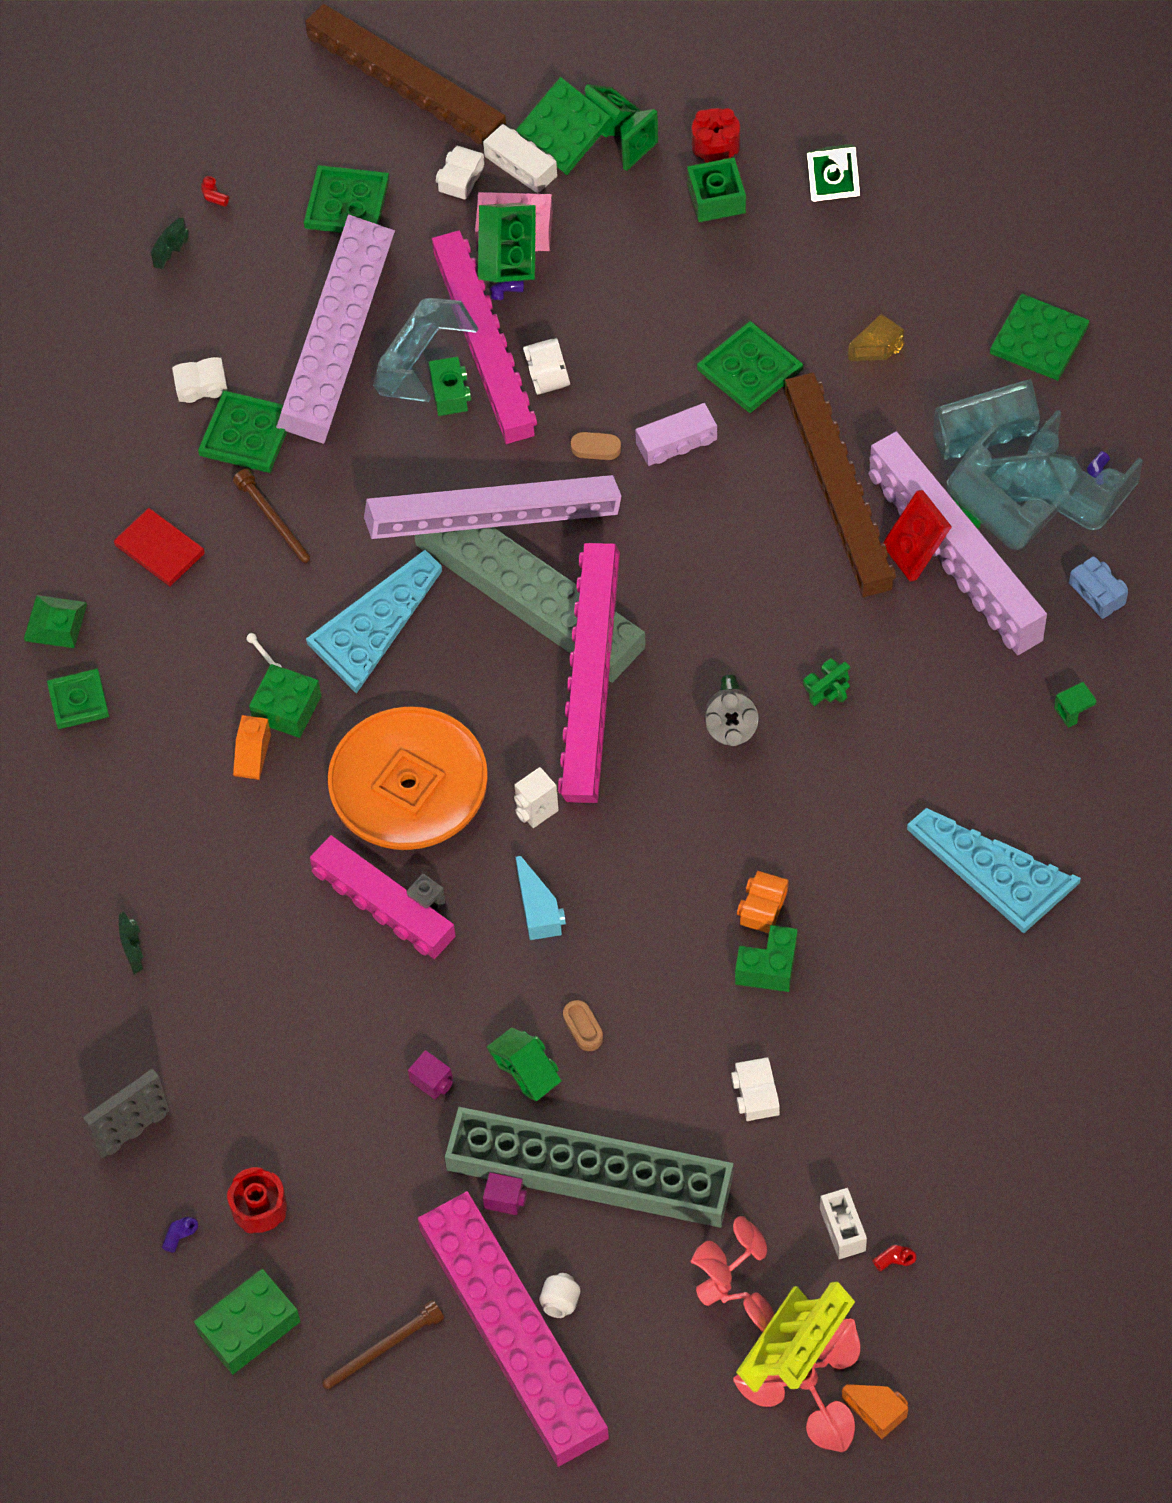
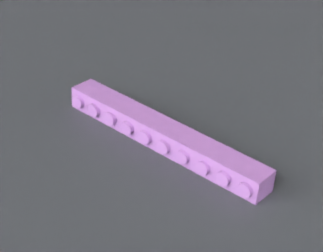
M613 475L370 498L366 499L364 519L371 539L618 515L622 496Z

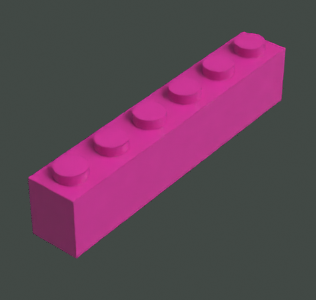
M330 835L310 857L311 871L318 879L322 881L324 879L332 884L333 889L337 893L349 896L359 909L368 910L378 923L390 926L400 939L409 940L422 955L428 954L433 959H436L456 937L453 923L431 907L426 909L408 897L405 888Z

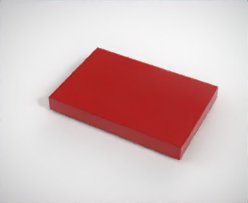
M924 490L916 491L883 543L886 546L887 553L910 582L916 581L952 526Z
M150 508L114 540L117 548L169 587L205 554L203 547Z

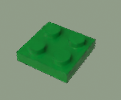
M98 668L47 681L58 729L109 717Z

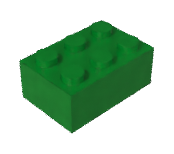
M523 203L479 205L478 280L507 282L535 279L536 205Z
M261 1269L196 1319L194 1324L200 1337L233 1375L301 1321L295 1306L267 1273Z

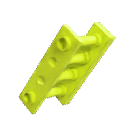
M830 1282L820 1299L808 1300L797 1286L793 1287L736 1373L753 1392H758L766 1378L773 1375H779L790 1389H798L855 1301L839 1282Z

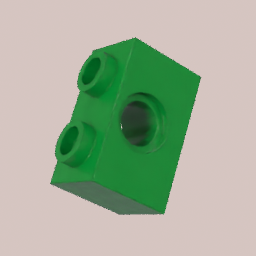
M452 357L429 361L430 377L438 416L468 411L467 401H471L469 386H464L463 381L467 380L465 366H460L459 358Z

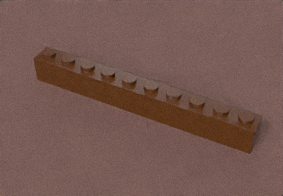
M324 3L305 20L307 36L311 41L321 44L330 53L342 57L348 64L358 67L367 76H372L379 80L385 87L392 88L401 97L408 98L416 103L420 109L429 111L438 120L450 124L457 132L466 134L475 143L484 146L483 141L502 124L506 126V116Z
M814 372L786 379L785 396L861 595L864 598L892 590L893 579H896L895 569L892 564H888L886 546L884 543L880 544L878 539L880 537L878 525L876 522L872 523L870 505L868 502H864L862 484L860 481L856 482L854 464L847 459L848 450L845 441H840L839 425L837 421H833L831 418L832 408L830 402L824 400L823 384L821 381L817 382Z

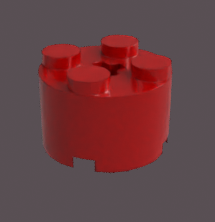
M713 108L698 111L692 123L693 153L697 157L699 156L704 159L705 163L728 159L735 154L737 155L740 149V123L734 112L729 108Z
M253 1167L241 1171L234 1177L230 1188H228L227 1200L234 1221L245 1232L250 1234L266 1232L284 1221L287 1211V1200L282 1182L276 1174L263 1170V1168Z

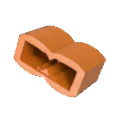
M757 871L755 878L750 877L746 887V893L749 894L746 901H740L737 915L740 916V925L769 933L770 925L775 926L779 912L788 892L789 880L761 871Z

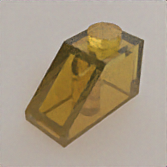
M881 314L849 344L848 359L852 362L887 360L903 348L904 329Z

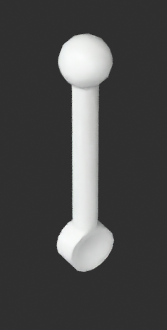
M254 633L247 635V641L254 644L270 665L282 667L280 664L275 663L256 640L257 637Z

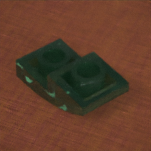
M184 218L175 220L157 239L151 250L154 268L163 269L166 260H170L172 251L180 252L183 243H187L189 229H186Z
M123 911L119 913L120 940L129 967L133 974H136L143 970L141 959L144 956L138 946L140 941L137 935L141 930L135 919L129 920Z

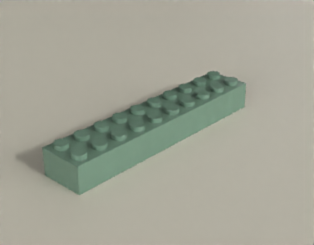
M494 527L414 535L417 547L423 551L426 550L437 561L567 652L571 653V651L575 650L572 630L574 626H577L578 617H575L574 607L575 602H579L580 593L577 592V585ZM617 612L614 615L609 681L612 683L645 649V632Z
M458 1107L445 1154L447 1171L488 1179L490 1172L523 1179V1187L720 1228L722 1227L733 1180V1163L463 1107Z

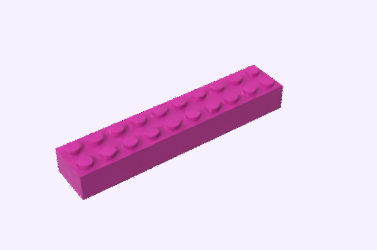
M468 1191L418 1217L420 1232L556 1465L559 1467L608 1440L607 1425Z

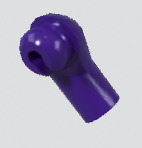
M524 280L493 284L490 288L492 300H503L504 292H524Z
M1103 451L1087 467L1089 479L1099 487L1108 480V477L1104 474L1103 467L1108 463L1110 457Z
M184 1217L171 1223L162 1248L168 1252H175L179 1240L192 1235L198 1229V1221L194 1217Z

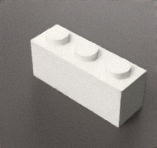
M504 124L483 141L484 154L487 159L537 194L557 177L555 159L550 154H545L539 150L533 142H528L517 131L509 129Z

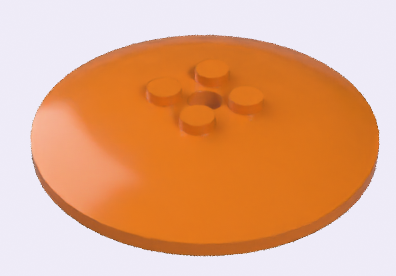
M423 707L392 708L376 713L358 723L343 737L336 747L328 771L329 795L341 821L360 838L381 847L398 850H413L433 846L461 831L479 810L484 800L488 782L487 764L483 750L470 730L461 722L445 713ZM407 779H412L416 782L411 788H405L401 785Z

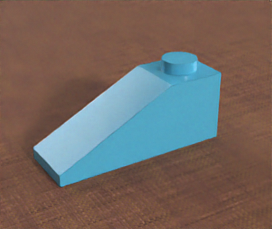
M521 856L516 857L529 940L562 935L561 925L566 924L563 908L558 909L556 898Z

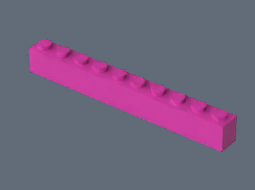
M460 230L432 238L433 254L505 443L509 444L535 436L534 426L537 425L534 411L529 412L528 406L530 403L527 392L521 391L522 381L519 372H514L512 368L515 367L511 352H506L507 342L504 333L499 334L500 324L496 314L492 315L491 299L489 295L485 296L483 292L485 290L484 281L478 280L476 274L478 267L475 258H470L469 256L471 249L468 240L462 238Z
M584 543V552H580L579 566L582 568L581 577L577 578V592L580 593L579 602H575L574 607L575 617L578 618L577 626H574L572 630L575 650L570 653V666L573 667L572 676L568 677V692H571L570 702L567 701L565 706L568 727L563 729V741L566 743L565 752L561 753V767L564 768L563 778L560 777L558 782V791L566 802L598 803L620 552L616 544Z

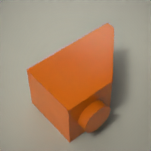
M242 715L236 736L234 776L260 780L271 737L268 719Z
M847 1384L842 1388V1399L881 1440L907 1418L908 1403L899 1392L896 1391L894 1393L889 1387Z

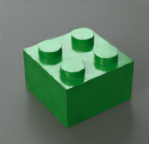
M735 158L687 166V186L698 222L746 213V194Z
M271 664L249 705L251 717L268 719L270 728L300 738L322 696L319 680Z

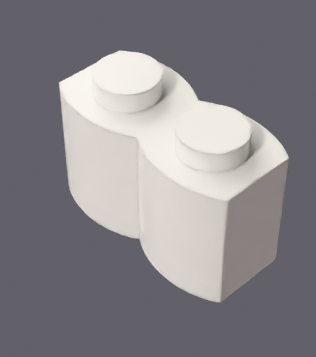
M456 146L452 152L450 151L447 154L446 165L443 169H439L436 183H438L439 192L466 200L483 170L484 154Z
M208 358L197 363L188 362L172 367L179 402L192 403L202 397L217 398L222 395L223 391H228L221 358Z
M768 1057L735 1063V1072L731 1073L733 1088H739L741 1097H737L739 1114L744 1113L746 1121L778 1116L779 1101Z

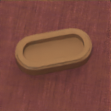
M581 432L574 435L571 439V451L579 458L612 460L620 455L621 442L617 436L612 434Z
M580 1000L567 1003L563 1009V1019L578 1047L584 1051L598 1049L603 1043V1032L589 1006Z

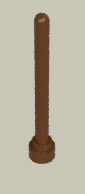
M249 469L239 471L234 476L233 483L239 490L248 492L303 563L309 562L310 555L255 486V477Z
M431 1300L423 1305V1309L419 1311V1316L326 1377L322 1381L323 1387L331 1389L424 1325H436L444 1320L445 1317L437 1304Z

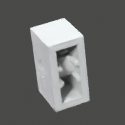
M541 767L514 785L516 795L514 799L517 805L516 814L522 822L525 823L527 821L532 828H535L558 811L557 786Z
M848 1188L822 1195L820 1198V1211L838 1259L865 1252L867 1237Z

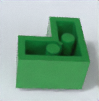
M770 925L767 949L739 946L735 969V985L789 992L796 954L798 929Z
M511 1027L486 1047L499 1069L510 1073L524 1096L534 1101L539 1100L562 1082L557 1074L559 1071L557 1065L551 1058H547L544 1053L545 1046L537 1036L532 1037L525 1031L521 1032Z

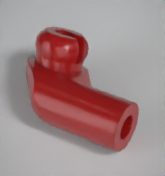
M204 177L201 190L205 200L226 207L229 202V196L218 192L214 177Z
M892 1245L872 1261L875 1267L882 1271L890 1264L912 1265L916 1262L917 1255L911 1248Z

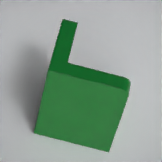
M1081 682L1057 694L1054 709L1069 728L1077 724L1080 712L1096 705V699L1085 683Z

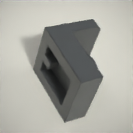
M422 874L407 890V896L426 909L432 905L437 910H440L445 904L444 888L425 874Z

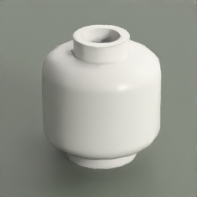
M559 1273L558 1275L548 1277L539 1297L544 1312L556 1318H563L565 1315L571 1314L575 1310L580 1295V1287L574 1281V1278L566 1273Z

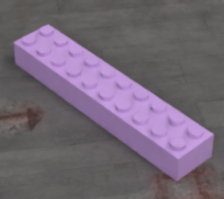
M348 215L276 428L285 429L287 432L322 444L325 443L395 230Z
M896 431L871 445L869 477L875 485L878 484L881 487L885 498L890 503L893 502L898 508L900 516L916 491L924 490L950 523L952 528L933 556H937L942 562L945 572L955 578L959 589L969 595L975 609L979 612L982 611L987 618L989 626L999 632L1006 647L1012 648L1018 656L1042 642L1047 613Z

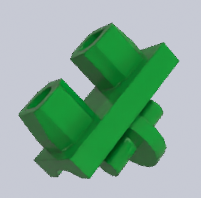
M830 658L821 667V672L826 675L824 678L820 679L814 673L806 676L803 680V686L809 693V702L813 706H816L825 698L828 702L834 699L844 702L847 699L845 691L850 688L847 682L850 680L848 675L850 666L846 662L840 665Z

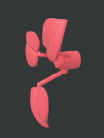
M739 1216L734 1220L733 1229L738 1241L746 1248L745 1252L728 1266L726 1265L727 1260L724 1252L715 1242L706 1241L701 1244L695 1251L691 1263L702 1268L711 1278L698 1285L696 1292L701 1302L706 1306H710L720 1299L723 1303L734 1299H745L743 1304L746 1312L763 1333L775 1315L767 1300L757 1292L752 1295L747 1292L728 1295L729 1290H731V1271L751 1253L759 1261L765 1258L767 1254L766 1241L759 1229L748 1221L746 1217Z
M844 1319L818 1358L823 1360V1362L815 1363L799 1386L801 1389H810L821 1410L813 1412L807 1420L806 1429L809 1438L815 1445L837 1452L846 1451L853 1441L855 1433L854 1417L850 1409L840 1401H834L825 1408L814 1387L818 1381L815 1368L826 1367L829 1363L834 1369L843 1370L855 1364L859 1358L861 1347L856 1324L853 1319ZM739 1375L733 1378L741 1394L756 1405L772 1407L784 1400L785 1390L783 1386H787V1384L779 1375L768 1376L758 1392H753Z

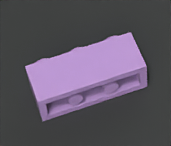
M705 403L635 429L636 444L648 466L655 463L659 464L668 458L679 454H686L694 448L709 445L717 440V424Z

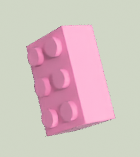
M478 193L475 227L477 249L479 205L523 203L536 205L535 251H550L553 213L551 194Z

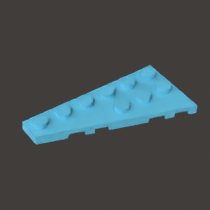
M424 550L306 638L307 645L357 694L441 574L442 566Z
M928 808L907 824V830L1023 933L1080 884V877L1073 874L1069 876L1058 871V867L1051 864L1047 866L1034 860L1033 856L996 839L992 841L983 837L980 832L974 829L970 831L956 824V821Z

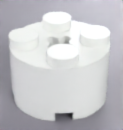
M557 338L523 347L537 395L570 385Z

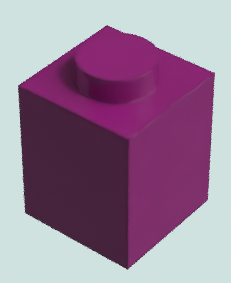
M426 1050L408 1069L410 1082L434 1100L440 1094H445L452 1086L451 1068Z
M490 1172L483 1196L484 1209L518 1215L519 1207L525 1206L527 1190L523 1187V1179Z

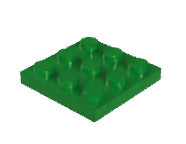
M560 77L516 131L528 142H533L539 150L545 154H550L555 159L557 168L565 175H568L612 123L613 119Z
M318 165L304 220L305 229L342 233L348 215L379 225L390 180L389 173Z
M1021 293L992 344L990 354L1059 381L1088 329L1090 320Z
M749 321L697 364V370L747 412L751 413L785 385L786 379L793 378L803 370V363Z
M223 391L198 449L199 456L270 473L287 434L285 429L276 428L283 404Z

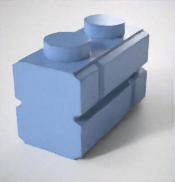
M1093 556L1085 561L1083 565L1081 564L1071 571L1069 584L1101 618H1106L1114 610L1116 611L1125 605L1128 588L1121 579H1115L1105 562H1100Z

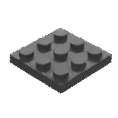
M152 1068L83 1117L94 1149L101 1159L106 1155L116 1153L123 1143L130 1138H137L142 1134L144 1128L153 1122L161 1121L167 1112L170 1111L159 1076Z

